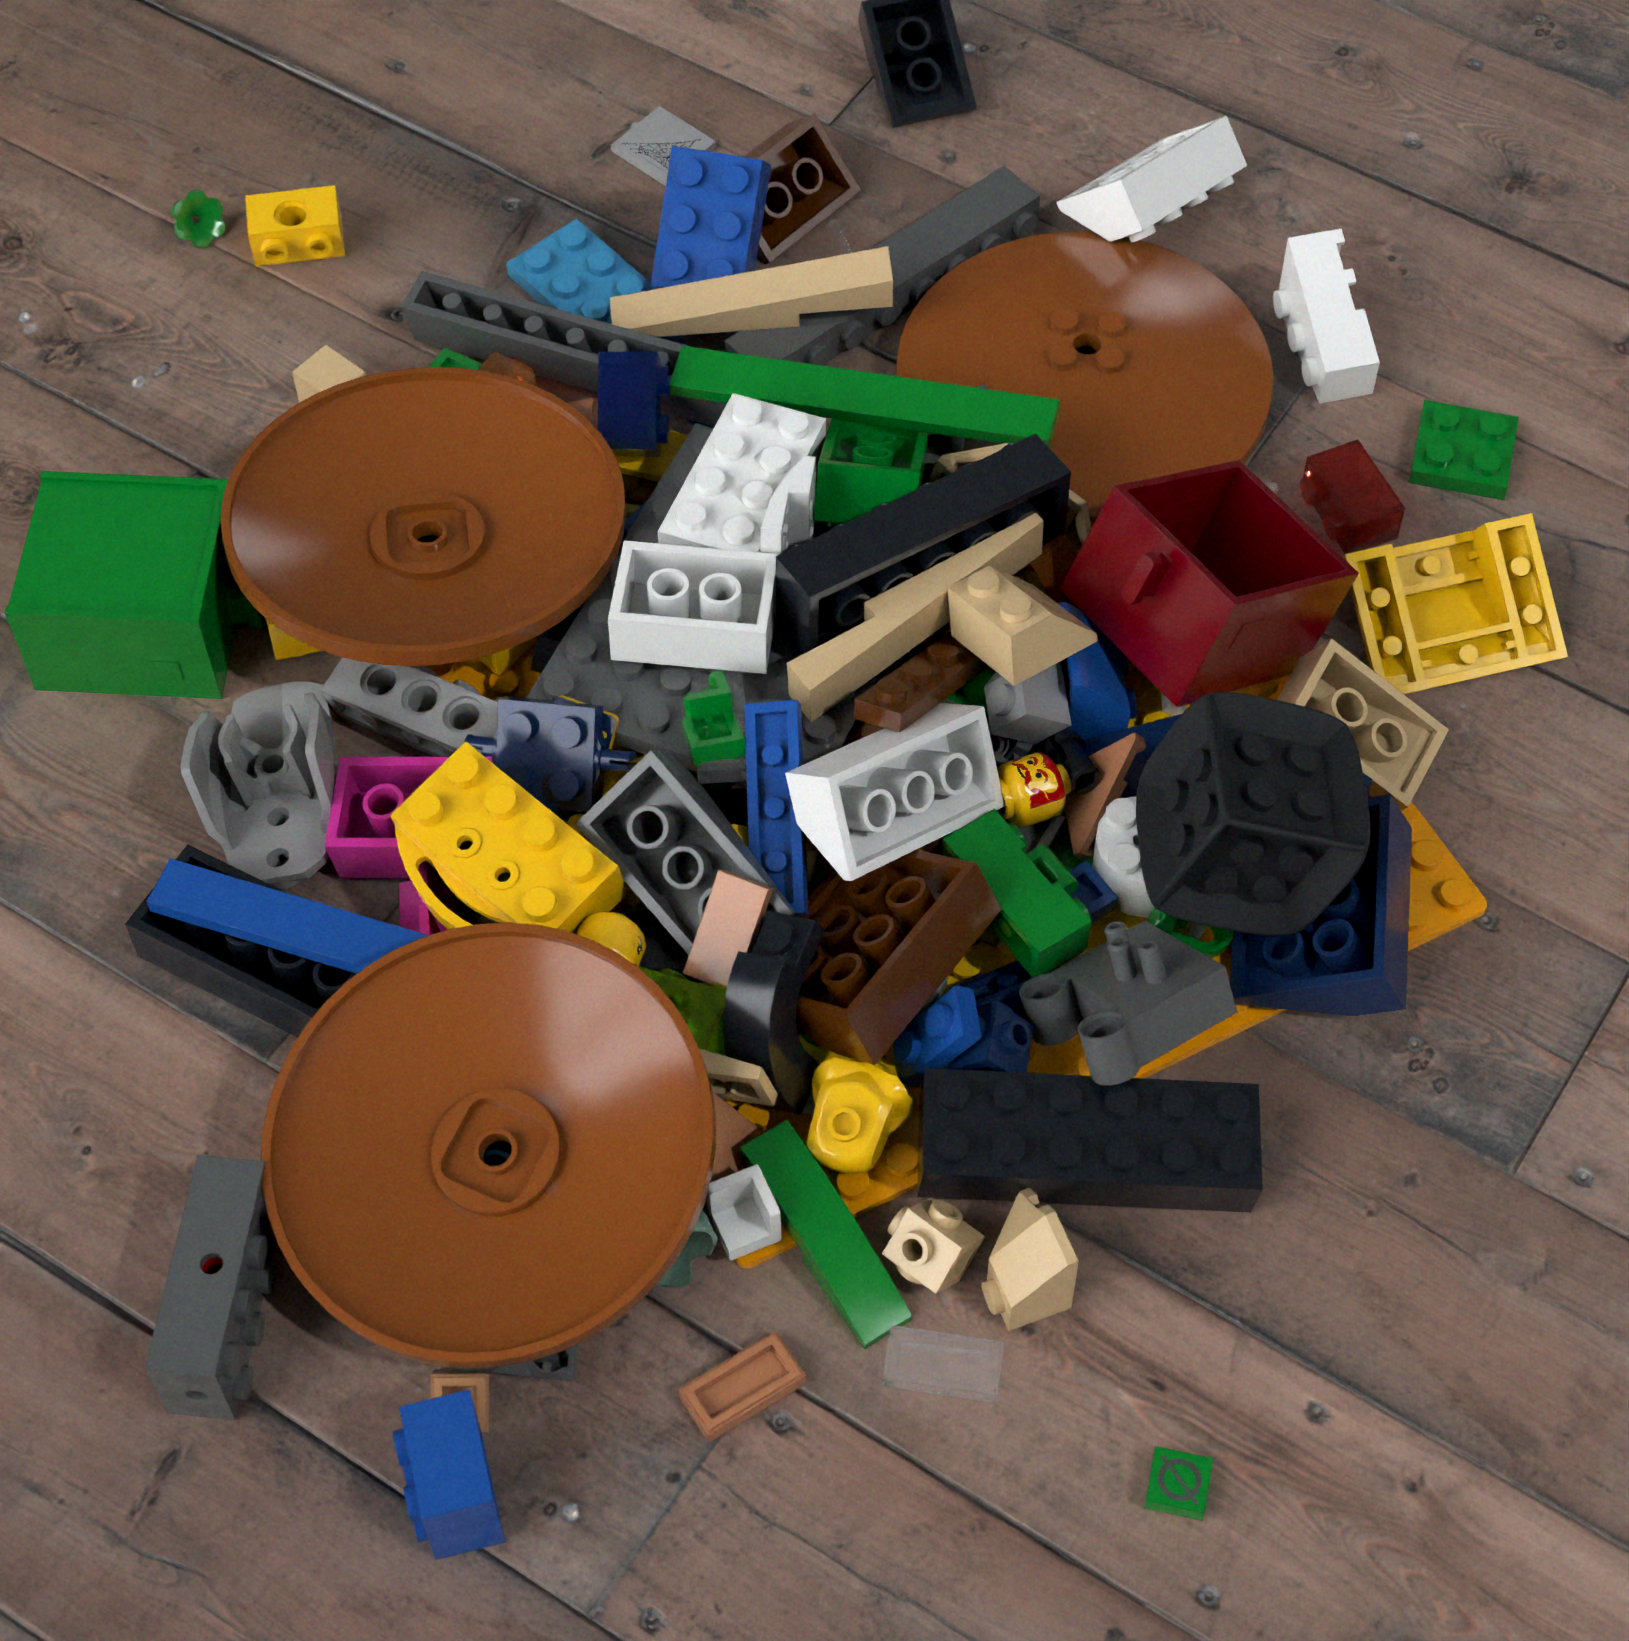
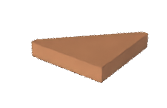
M1134 732L1088 756L1101 774L1100 783L1095 789L1086 794H1076L1074 790L1066 794L1064 809L1073 855L1084 861L1093 856L1092 842L1097 834L1098 822L1105 814L1106 807L1113 800L1121 797L1128 783L1123 779L1135 755L1146 748L1145 738Z

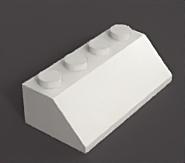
M1227 116L1157 141L1056 203L1061 212L1110 242L1126 236L1129 237L1130 242H1135L1156 232L1153 224L1157 223V226L1163 225L1182 215L1180 207L1187 209L1207 200V190L1209 193H1212L1234 182L1232 175L1247 166V163Z
M939 703L901 732L884 728L785 773L797 825L842 879L846 881H853L969 824L993 809L998 810L1005 807L984 706Z

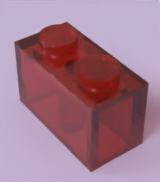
M1358 439L1307 457L1303 479L1300 480L1301 495L1308 506H1313L1323 520L1327 536L1332 541H1337L1345 554L1370 549L1398 538L1405 507Z

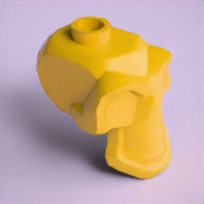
M833 1057L819 1064L814 1070L811 1083L815 1109L808 1133V1149L820 1164L837 1172L856 1174L865 1173L873 1168L884 1149L889 1134L901 1128L912 1116L917 1103V1098L913 1094L908 1093L905 1085L900 1081L895 1064L881 1057L876 1065L859 1060H844L838 1057Z

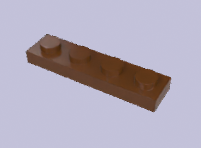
M949 631L858 696L854 703L853 718L888 730L901 732L989 666L952 637L951 631Z

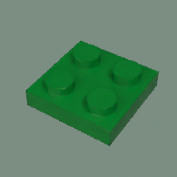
M1424 400L1408 483L1504 500L1508 487L1519 417Z

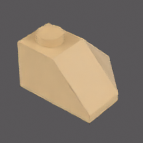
M1031 1188L1019 1191L989 1257L987 1281L982 1282L983 1295L990 1312L993 1315L1001 1313L1008 1331L1071 1309L1079 1260L1056 1211L1048 1204L1037 1208L1035 1205L1039 1204L1038 1196Z

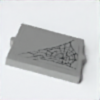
M659 106L639 123L633 122L631 129L611 144V151L666 186L672 146L711 152L716 148V141Z

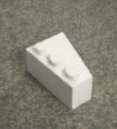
M1342 228L1289 237L1279 290L1274 291L1273 294L1275 313L1278 318L1284 319L1287 326V338L1292 352H1298L1302 361L1301 367L1304 382L1307 386H1312L1319 404L1373 394L1380 364L1365 309L1355 310L1349 286L1355 285L1357 282L1353 268L1344 270L1340 258L1341 245L1345 243Z

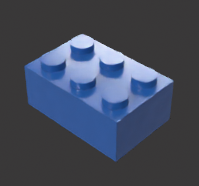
M672 146L651 279L652 286L664 288L755 271L771 164L761 159Z

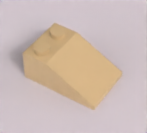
M1332 638L1299 658L1276 699L1322 711L1346 723L1354 736L1363 773L1373 779L1369 796L1391 794L1401 810L1409 807L1449 731L1447 727Z

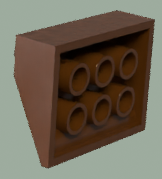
M914 850L853 881L843 880L837 871L833 869L808 898V916H799L815 920L824 929V933L799 993L796 1012L797 1031L835 1054L876 1065L1002 910L978 864Z

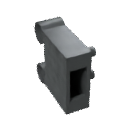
M1145 920L1128 930L1122 922L1115 921L1109 923L1104 929L1107 939L1105 943L1050 973L1030 978L1023 983L1019 992L1027 1021L1034 1025L1033 1040L1040 1045L1052 1046L1069 1041L1078 1033L1091 1078L1100 1085H1116L1130 1080L1144 1065L1237 1013L1226 967Z

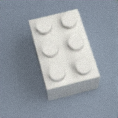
M624 540L608 615L611 660L767 674L776 617V556L779 554Z

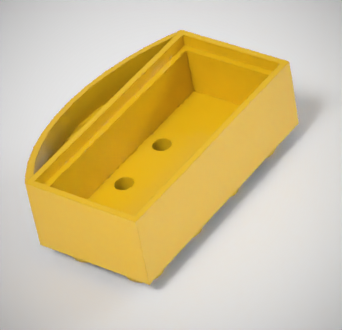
M466 741L390 815L395 825L398 849L407 874L423 903L448 930L471 926L472 924L449 910L433 894L418 871L419 865L424 861L437 870L447 887L463 903L479 914L498 923L536 924L576 934L580 923L586 917L602 911L610 912L628 894L617 864ZM463 842H473L469 849H459ZM502 873L511 874L507 881L500 882L497 880L498 876Z

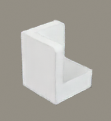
M758 1164L710 1183L706 1196L708 1215L729 1261L782 1240L780 1210Z

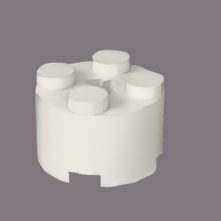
M1136 796L1117 798L1106 807L1105 814L1098 822L1092 867L1118 896L1121 912L1128 915L1148 917L1155 907L1150 901L1143 879L1136 822Z

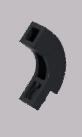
M769 911L752 953L738 951L731 970L723 1013L724 1048L726 1057L763 1068L778 1093L774 1106H763L802 1115L812 1090L811 1083L814 1070L820 1063L803 1048L800 1042L796 1024L797 1003L801 986L824 929L815 920Z

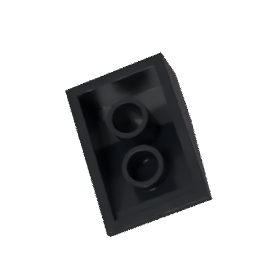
M867 0L861 2L858 24L868 63L892 128L976 110L977 106L950 0Z

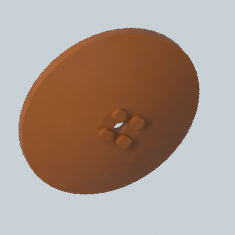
M1060 232L1024 237L987 249L960 263L942 276L915 306L906 322L897 354L896 376L970 387L985 384L991 390L1059 399L1060 413L1050 449L1071 471L1070 490L1087 502L1091 527L1115 485L1240 460L1245 465L1256 449L1265 430L1272 400L1273 371L1267 342L1257 321L1236 293L1204 267L1178 253L1142 240L1130 242L1129 237H1123L1110 242L1095 232ZM1089 346L1096 349L1097 352L1086 355L1077 352L1076 348Z
M451 367L407 368L367 375L337 384L296 404L271 422L245 449L234 466L227 482L221 506L222 538L231 573L245 597L269 622L291 637L332 655L361 662L396 666L442 665L492 655L520 645L557 625L578 609L596 591L609 573L621 546L626 520L624 483L620 467L612 449L602 434L586 417L560 398L532 384L487 371ZM427 535L439 537L433 542L418 541L419 538Z
M476 924L432 934L386 954L369 964L341 986L307 1023L284 1061L268 1103L261 1145L260 1161H265L262 1190L268 1218L277 1243L291 1269L307 1291L335 1319L356 1335L389 1352L411 1360L437 1366L458 1368L502 1367L530 1362L556 1354L589 1339L625 1315L659 1283L681 1253L694 1230L704 1206L712 1178L716 1151V1113L713 1091L705 1062L690 1028L662 989L636 965L615 951L591 939L565 930L536 924ZM496 1141L510 1143L512 1151L506 1162L498 1166H489L484 1163L483 1155L490 1144Z

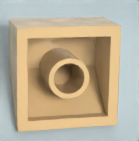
M987 566L947 587L951 636L1013 686L1097 642L1096 632L1037 587L992 566Z

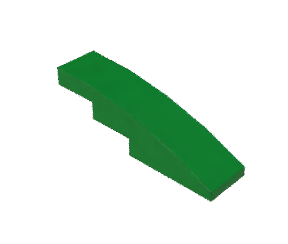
M785 1120L741 1146V1158L748 1168L756 1164L759 1165L779 1207L781 1223L802 1251V1262L863 1348L870 1347L910 1322L912 1314L846 1204L790 1122Z

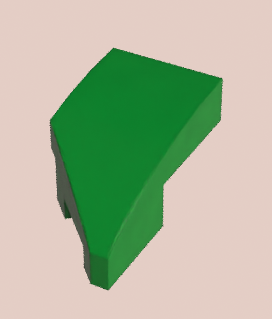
M722 669L714 670L709 675V685L702 692H690L683 699L685 717L681 720L682 730L694 766L746 756L745 738L733 711L731 690Z

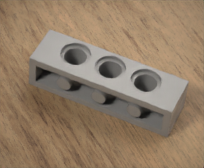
M344 657L341 658L320 690L338 716L434 757H450L464 743L468 734L494 738L497 730L498 698H502L497 697L495 701L480 695L474 687L461 680H455L453 683L445 681L426 666L381 665ZM475 723L471 728L465 729L470 724Z

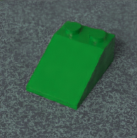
M831 419L818 461L813 520L825 521L828 527L833 528L838 524H845L871 512L883 503H890L915 491L922 485L929 433Z

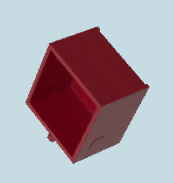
M1240 460L1115 485L1066 575L1060 590L1176 707L1193 703L1207 693L1231 692L1290 675L1299 658L1313 650L1359 575V572Z

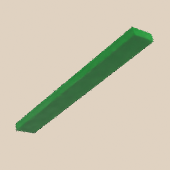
M688 346L681 347L669 383L671 394L675 396L728 403L732 394L735 393L819 417L1003 444L1017 443L1037 434L1049 448L1060 413V400L1054 398Z

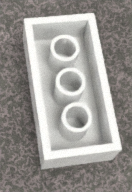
M733 393L657 531L658 543L761 552L760 528L764 513L775 489L784 476L803 457L814 456L816 457L817 478L818 461L826 438V418Z

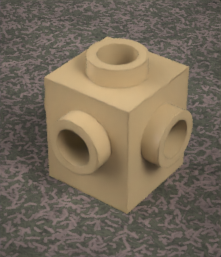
M929 1198L912 1207L906 1205L895 1215L888 1227V1233L892 1237L882 1254L896 1264L897 1271L904 1278L913 1283L923 1284L937 1294L961 1280L985 1236L962 1220L963 1216L956 1207L948 1202Z

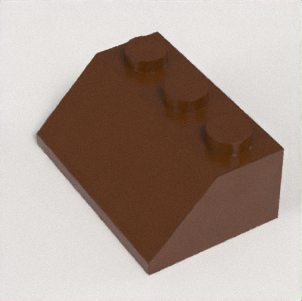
M815 114L786 124L745 156L761 159L771 164L757 259L765 264L770 263L861 191Z

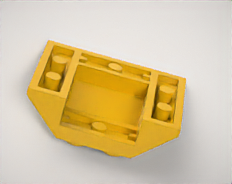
M1532 513L1488 522L1472 531L1393 548L1392 544L1342 556L1359 572L1350 590L1369 667L1404 695L1568 657Z

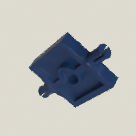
M505 696L498 698L497 730L494 738L468 734L464 742L469 743L483 756H492L495 766L544 806L553 809L587 812L600 800V784L606 770L629 772L637 764L636 762H630L637 759L635 751L607 749L602 732V705Z

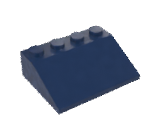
M1391 794L1367 798L1370 815V841L1364 862L1348 885L1311 924L1297 933L1283 936H1264L1237 931L1233 932L1230 986L1235 1005L1346 1016H1360L1406 1009L1412 827Z

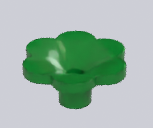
M201 190L189 191L185 200H179L172 206V215L176 220L174 226L176 236L181 240H190L197 248L209 246L212 238L222 236L225 231V223L221 218L223 213L221 202L217 198H207L206 194Z

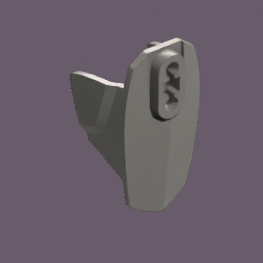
M293 681L266 686L237 698L233 701L231 715H226L224 724L211 711L201 712L199 718L189 727L181 759L182 777L208 835L221 844L228 864L280 890L295 886L302 878L309 879L327 863L329 857L324 846L338 770V758L329 703L320 691L323 685L309 681ZM285 854L287 862L282 865L278 855Z

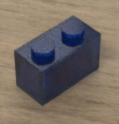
M599 352L598 431L612 449L614 456H660L661 443H669V415L661 414V395H669L670 369L669 366H661L662 361L657 352Z

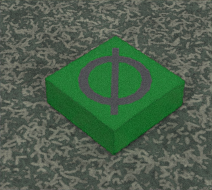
M1155 1446L1144 1509L1202 1521L1205 1514L1213 1458Z

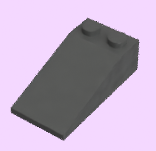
M650 750L575 823L598 850L619 866L623 880L688 955L690 954L718 870L724 869L774 888L756 941L769 911L791 916L795 913V910L706 790L672 751Z

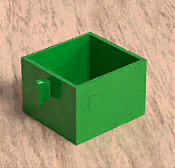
M42 471L40 476L41 483L9 605H6L4 612L34 689L42 691L222 699L237 624L249 623L250 628H263L265 617L253 607L240 590L226 558L221 530V506L229 479Z

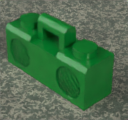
M993 809L944 837L941 855L978 864L1002 909L989 926L1033 978L1037 975L1051 972L1081 954L1087 948L1092 922L1091 916L1080 899L1069 896L1078 888L1079 882L1049 847L1044 844L1025 854L1027 844L1020 829L1013 823L1007 824L1001 815Z

